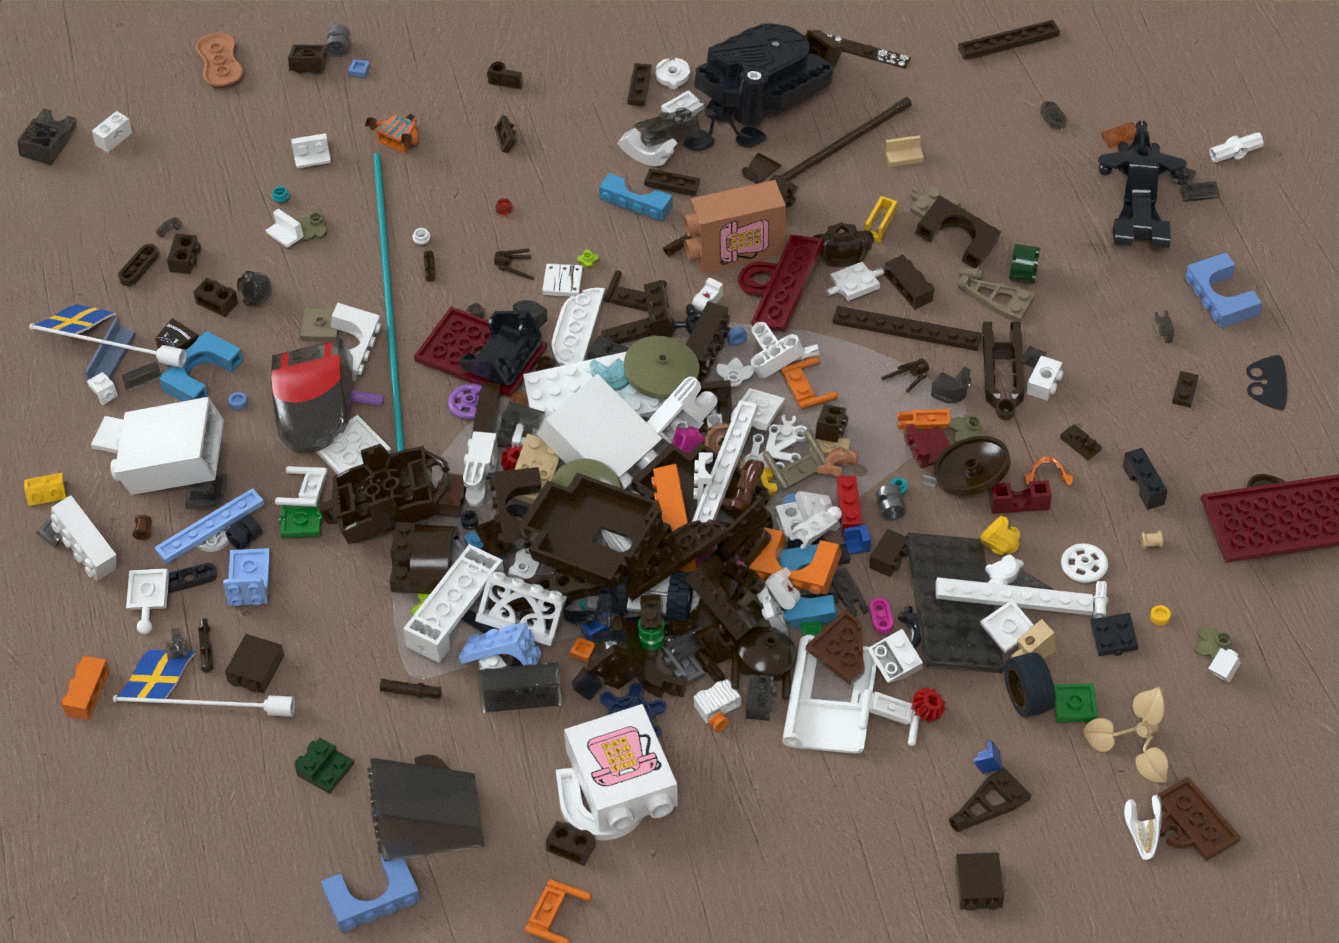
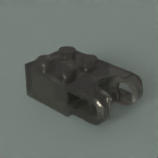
M685 107L677 108L672 113H660L658 117L638 122L633 126L637 130L641 127L644 128L640 133V139L646 146L664 143L672 138L676 142H680L701 135L697 115Z
M44 108L37 118L31 121L17 140L19 156L52 165L75 133L77 119L67 116L63 120L54 121L52 111Z

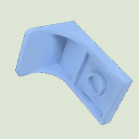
M269 548L230 550L229 579L223 581L228 606L268 604Z
M526 623L518 625L510 624L500 630L492 629L481 635H471L459 655L461 663L464 664L498 654H509L520 660L527 675H533L541 658V650L534 642L532 630L528 628Z

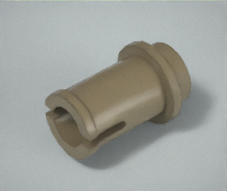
M961 266L959 276L961 278L964 274L973 279L982 280L983 269H980V267L969 268Z

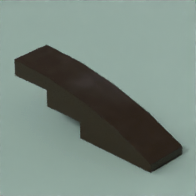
M482 382L473 431L494 433L498 400L501 392L500 383Z

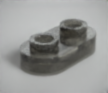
M1052 101L1042 103L1040 114L1048 125L1055 130L1065 128L1067 117L1059 106Z

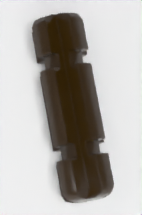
M426 250L424 252L425 279L427 281H434V252Z

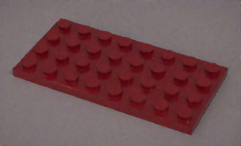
M1339 474L1202 494L1200 498L1226 563L1339 546Z

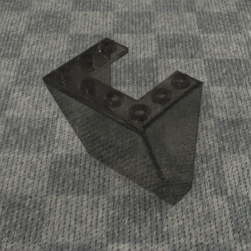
M371 758V767L367 769L369 780H373L369 782L370 794L372 795L370 796L371 807L374 808L372 810L373 823H378V825L374 826L375 836L380 838V841H377L378 854L383 853L384 862L485 847L475 773Z

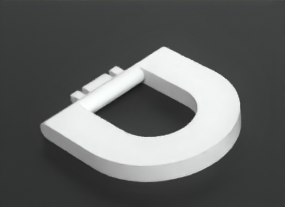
M574 769L556 770L561 813L565 822L573 827L591 832L595 835V840H612L630 833L642 821L643 817L636 819L630 827L622 831H612L610 828L599 831L592 813L587 811L582 803L580 784Z

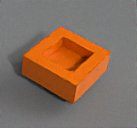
M578 637L570 651V657L589 663L596 650L595 643Z

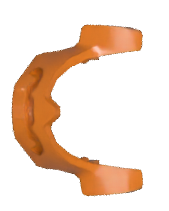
M1052 456L1039 458L1032 465L1030 474L1024 475L1025 484L1029 485V481H1034V472L1041 463H1053L1057 468L1061 469L1062 481H1065L1067 485H1073V475L1066 474L1063 465Z

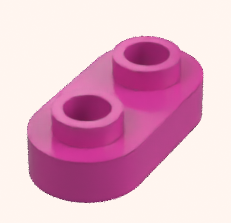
M884 598L873 599L869 605L873 628L879 634H888L893 629V617L889 602Z

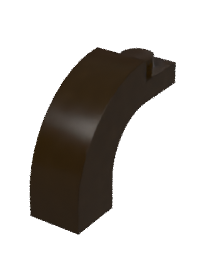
M641 647L645 669L636 677L643 688L661 699L664 692L672 696L684 697L686 680L660 672L655 667L658 649L649 651Z

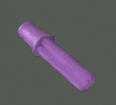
M332 387L327 392L328 399L343 400L345 403L351 401L382 406L384 402L383 395L353 391L348 388Z

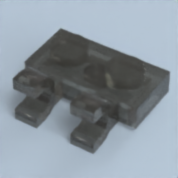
M509 401L503 414V419L506 423L504 431L511 433L515 423L521 424L524 429L522 437H526L527 433H532L533 428L539 430L545 418V412Z

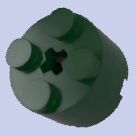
M1021 244L1014 245L1010 280L1035 283L1040 254L1039 247Z

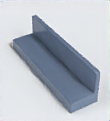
M115 318L103 340L131 346L136 333L133 330L121 328L119 319ZM101 343L85 370L87 381L102 372L111 380L128 349Z

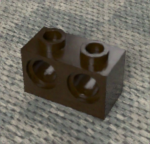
M175 233L167 259L170 272L191 274L193 267L196 266V256L201 250V244L198 243L197 235Z
M207 277L193 291L196 304L223 317H226L238 304L234 289L221 285L219 282Z
M824 404L817 421L815 439L838 443L840 436L844 435L845 427L848 425L849 416L846 415L847 408Z
M556 821L546 839V848L550 853L585 866L595 848V835L587 830L577 829L567 822Z

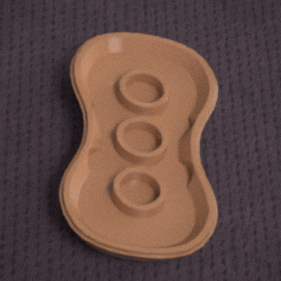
M213 33L203 36L195 45L197 53L203 58L205 64L203 78L213 87L233 85L239 81L243 74V68L236 61L233 54L235 40L227 33Z

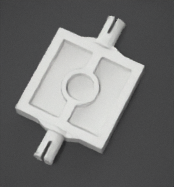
M863 262L830 274V280L835 286L826 289V293L828 296L840 293L847 301L880 289V283L876 277L884 275V271L882 268L871 271Z

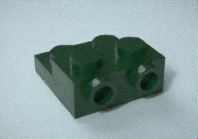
M319 737L316 742L311 741L307 747L308 752L304 756L300 755L296 759L295 770L298 777L331 794L352 768L354 760L338 752L335 745Z

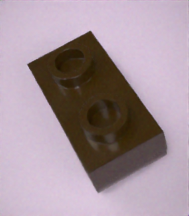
M493 62L487 70L488 84L521 89L523 86L522 72L506 70L503 62Z

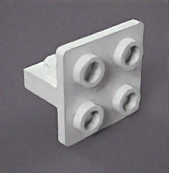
M326 133L291 139L296 168L331 163Z

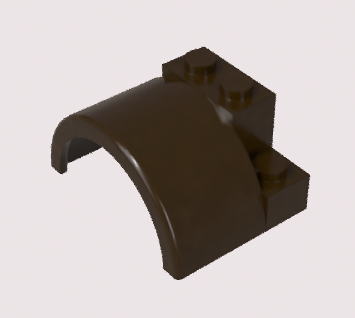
M396 522L391 546V592L431 594L450 569L454 539H460L458 528L455 526Z

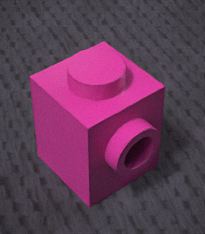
M693 426L688 428L677 427L672 444L683 452L690 453L700 442L704 444L705 436L699 432L698 428Z

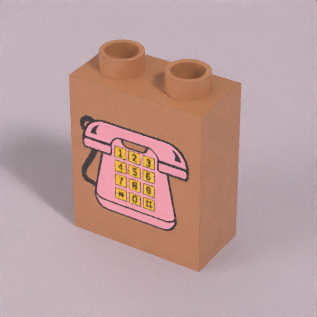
M775 180L691 198V214L684 215L683 217L688 237L692 236L691 239L684 240L687 258L689 261L697 260L702 273L778 257L782 255L785 248L786 205Z

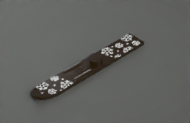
M826 34L844 46L842 52L906 69L911 60V57Z

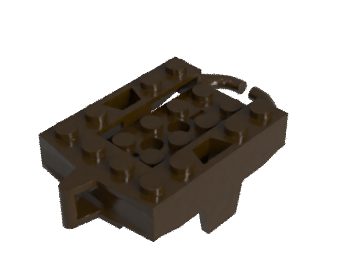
M377 444L361 450L363 464L333 476L332 499L318 506L327 524H339L341 533L349 545L395 529L396 522L414 523L440 514L438 503L451 483V475L448 473L449 466L447 461L425 450L424 446L390 454L381 444ZM435 465L440 466L442 472H444L443 481L437 487H433L431 476L432 466ZM427 497L430 498L429 500L418 501Z

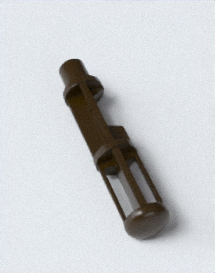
M202 618L199 620L200 626L198 627L201 670L209 673L213 670L211 643L207 642L206 633L210 632V627L208 626L207 619ZM202 654L204 655V660H205V665H203V666H202ZM208 654L211 657V665L208 662Z

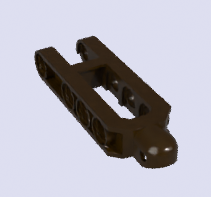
M983 321L985 399L987 403L996 409L999 418L1010 420L1015 415L1016 407L1024 400L1025 386L1021 322H1011V342H994L992 322ZM995 359L1012 360L1013 392L1011 393V400H1000V392L995 388Z

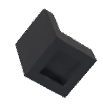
M585 667L581 669L572 681L574 691L589 701L602 686L600 678L588 673Z

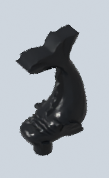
M905 606L904 612L899 613L898 620L907 624L908 628L911 629V644L915 649L924 636L926 623L921 613H912L913 608Z

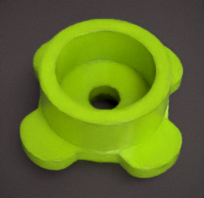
M584 250V253L577 257V261L581 262V265L585 268L593 267L595 261L599 259V256L593 254L590 250Z

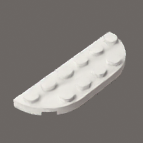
M605 288L582 290L583 293L575 297L572 295L562 306L552 338L553 356L560 366L585 361L605 295Z

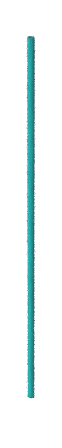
M374 153L397 452L404 450L381 158L380 153Z

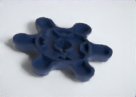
M639 683L631 684L628 688V694L621 698L614 696L611 692H604L600 695V702L609 710L607 715L643 704L657 739L659 738L661 729L653 724L652 718L664 713L667 708L665 701L660 699L653 702L645 701L642 698L643 686Z

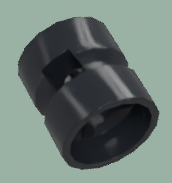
M245 515L238 521V525L234 524L227 529L225 535L233 547L237 550H243L250 544V540L254 541L262 535V529L253 517Z

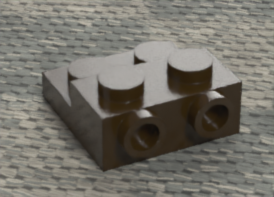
M293 44L288 56L289 70H294L295 72H303L304 70L311 72L323 71L327 54L326 45Z

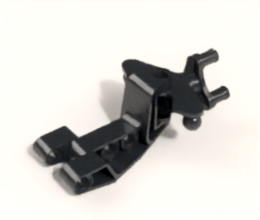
M1138 121L1136 123L1135 136L1130 145L1127 142H1120L1118 144V152L1103 154L1098 158L1100 164L1098 171L1101 175L1107 176L1111 174L1112 168H1117L1127 176L1124 206L1118 219L1114 220L1113 225L1114 245L1131 246L1134 238L1150 239L1152 247L1169 248L1171 239L1170 221H1162L1154 205L1157 201L1158 175L1168 170L1174 179H1181L1184 176V168H1186L1187 162L1182 158L1160 153L1159 144L1150 143L1147 123L1143 121V125H1141V121Z

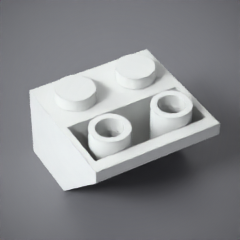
M903 629L867 648L887 683L906 679L923 669V662Z

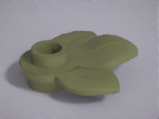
M313 212L309 217H301L296 220L301 224L304 235L301 240L303 241L310 240L314 236L321 238L326 233L325 218L319 212Z
M975 415L965 418L957 416L948 424L951 429L956 431V442L969 437L983 436L980 431L981 421Z
M1213 628L1197 630L1202 641L1196 645L1194 651L1202 656L1210 655L1211 659L1214 660L1220 648L1227 651V649H1231L1233 646V638L1227 632H1218Z

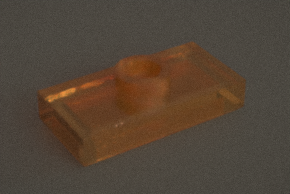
M1132 121L1102 132L1101 137L1109 148L1117 146L1120 142H1128L1134 139L1136 125Z

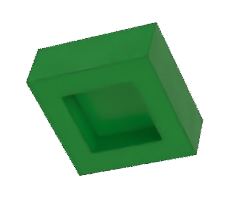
M821 621L801 623L802 637L806 635L816 637L822 631Z

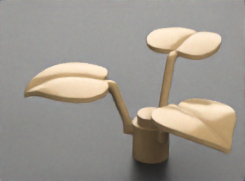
M1160 687L1141 692L1134 698V713L1138 717L1143 718L1142 722L1136 727L1114 732L1112 721L1106 718L1094 719L1085 726L1083 730L1085 738L1094 749L1101 752L1109 751L1114 747V736L1137 731L1140 737L1147 738L1143 747L1144 753L1136 757L1138 771L1150 781L1160 783L1168 781L1169 762L1166 754L1156 747L1147 750L1150 741L1153 739L1152 735L1158 731V723L1164 717V698Z

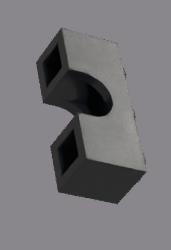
M1143 447L1126 452L1123 468L1130 481L1137 479L1140 488L1139 496L1146 509L1149 510L1165 505L1167 489Z

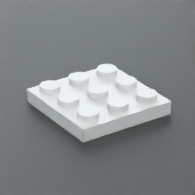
M358 415L311 444L312 449L337 474L363 464L361 450L381 444L390 454L392 453L391 448Z

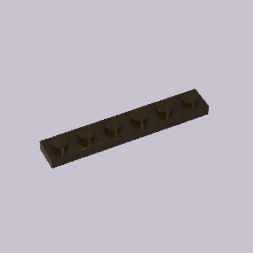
M1049 20L959 43L958 50L963 59L966 60L1059 36L1060 30L1054 20Z

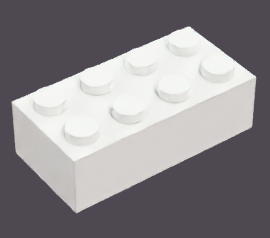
M71 495L51 507L52 529L56 533L61 534L63 543L67 548L71 547L74 551L75 559L78 563H83L85 572L90 578L93 577L97 582L116 570V553Z

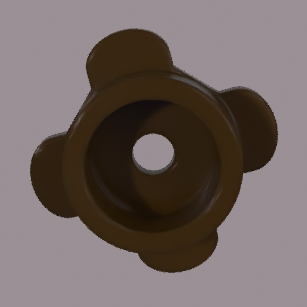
M542 356L537 360L538 366L535 370L541 371L553 368L556 361L549 356Z

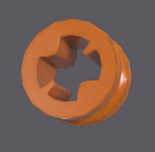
M723 712L714 714L709 720V725L713 727L715 732L722 731L729 724V719L725 717Z

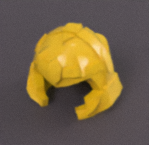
M1000 516L980 535V543L992 549L997 555H1009L1018 549L1020 544L1019 538L1021 537L1020 531L1013 526L1009 530L1008 519Z

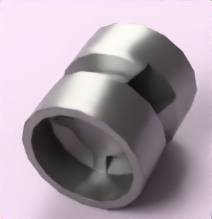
M335 24L329 27L326 50L330 55L341 57L348 52L350 32L346 26Z
M888 484L880 487L876 492V497L882 518L887 521L902 518L906 513V507L899 486Z

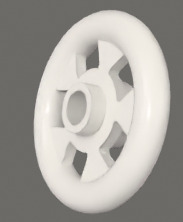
M1086 543L1075 544L1063 553L1061 567L1064 573L1072 580L1090 583L1101 579L1108 569V559L1105 553L1094 545ZM1084 551L1085 554L1077 555L1076 552ZM1095 554L1099 559L1094 560L1091 555ZM1069 559L1075 560V565H1069ZM1094 566L1099 568L1097 572L1092 571ZM1077 570H1080L1085 572V575H1081L1076 572Z

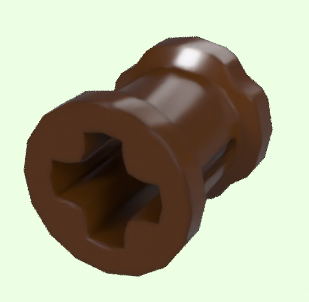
M147 515L136 516V528L133 530V537L138 540L149 539V526L152 524L151 517Z

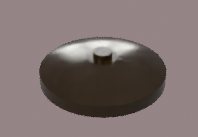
M989 436L969 437L952 444L943 451L935 463L934 475L938 485L945 492L958 496L974 495L994 487L1005 477L1010 468L1011 457L1006 445L999 439Z

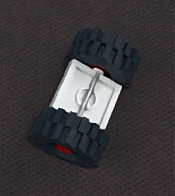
M676 571L642 595L661 594L663 615H666L667 620H687L690 616L694 589L685 578L692 572ZM624 575L622 583L618 584L615 589V599H618V605L624 615L628 611L641 612V596L631 601L626 593L624 582H627L629 577ZM616 607L614 608V611L610 613L618 614Z

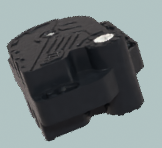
M766 23L749 28L722 43L708 48L706 63L698 66L695 70L694 86L720 105L736 107L735 119L744 126H754L762 122L763 116L773 111L782 110L829 86L832 83L834 66L818 55L808 54L809 43L806 37L799 31L786 25Z

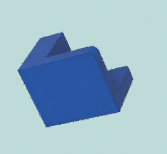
M867 525L845 528L843 530L844 544L846 543L849 555L871 551V538Z
M598 619L589 624H580L582 635L586 640L594 642L592 637L594 633L608 631L607 625H601Z
M992 740L988 741V750L978 752V757L974 758V763L982 774L1002 769L1000 750Z

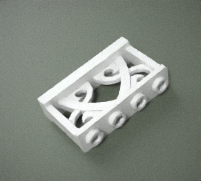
M491 572L486 580L475 621L498 629H503L510 624L526 623L533 632L534 641L551 646L556 638L567 597L558 591L545 590L537 584L530 585L524 583V580L520 578L512 579L506 577L502 572ZM494 585L505 588L504 592H501L499 589L497 590L501 599L494 595L492 591ZM489 597L496 602L491 610L486 609ZM524 597L530 603L535 613L527 614L521 620H518L513 608L507 603ZM544 602L554 604L555 612L544 614L543 611H547L550 608L546 607ZM505 609L509 611L510 616L503 615V612H506ZM537 618V620H532L534 622V625L528 623V619ZM545 619H553L550 630L546 629Z

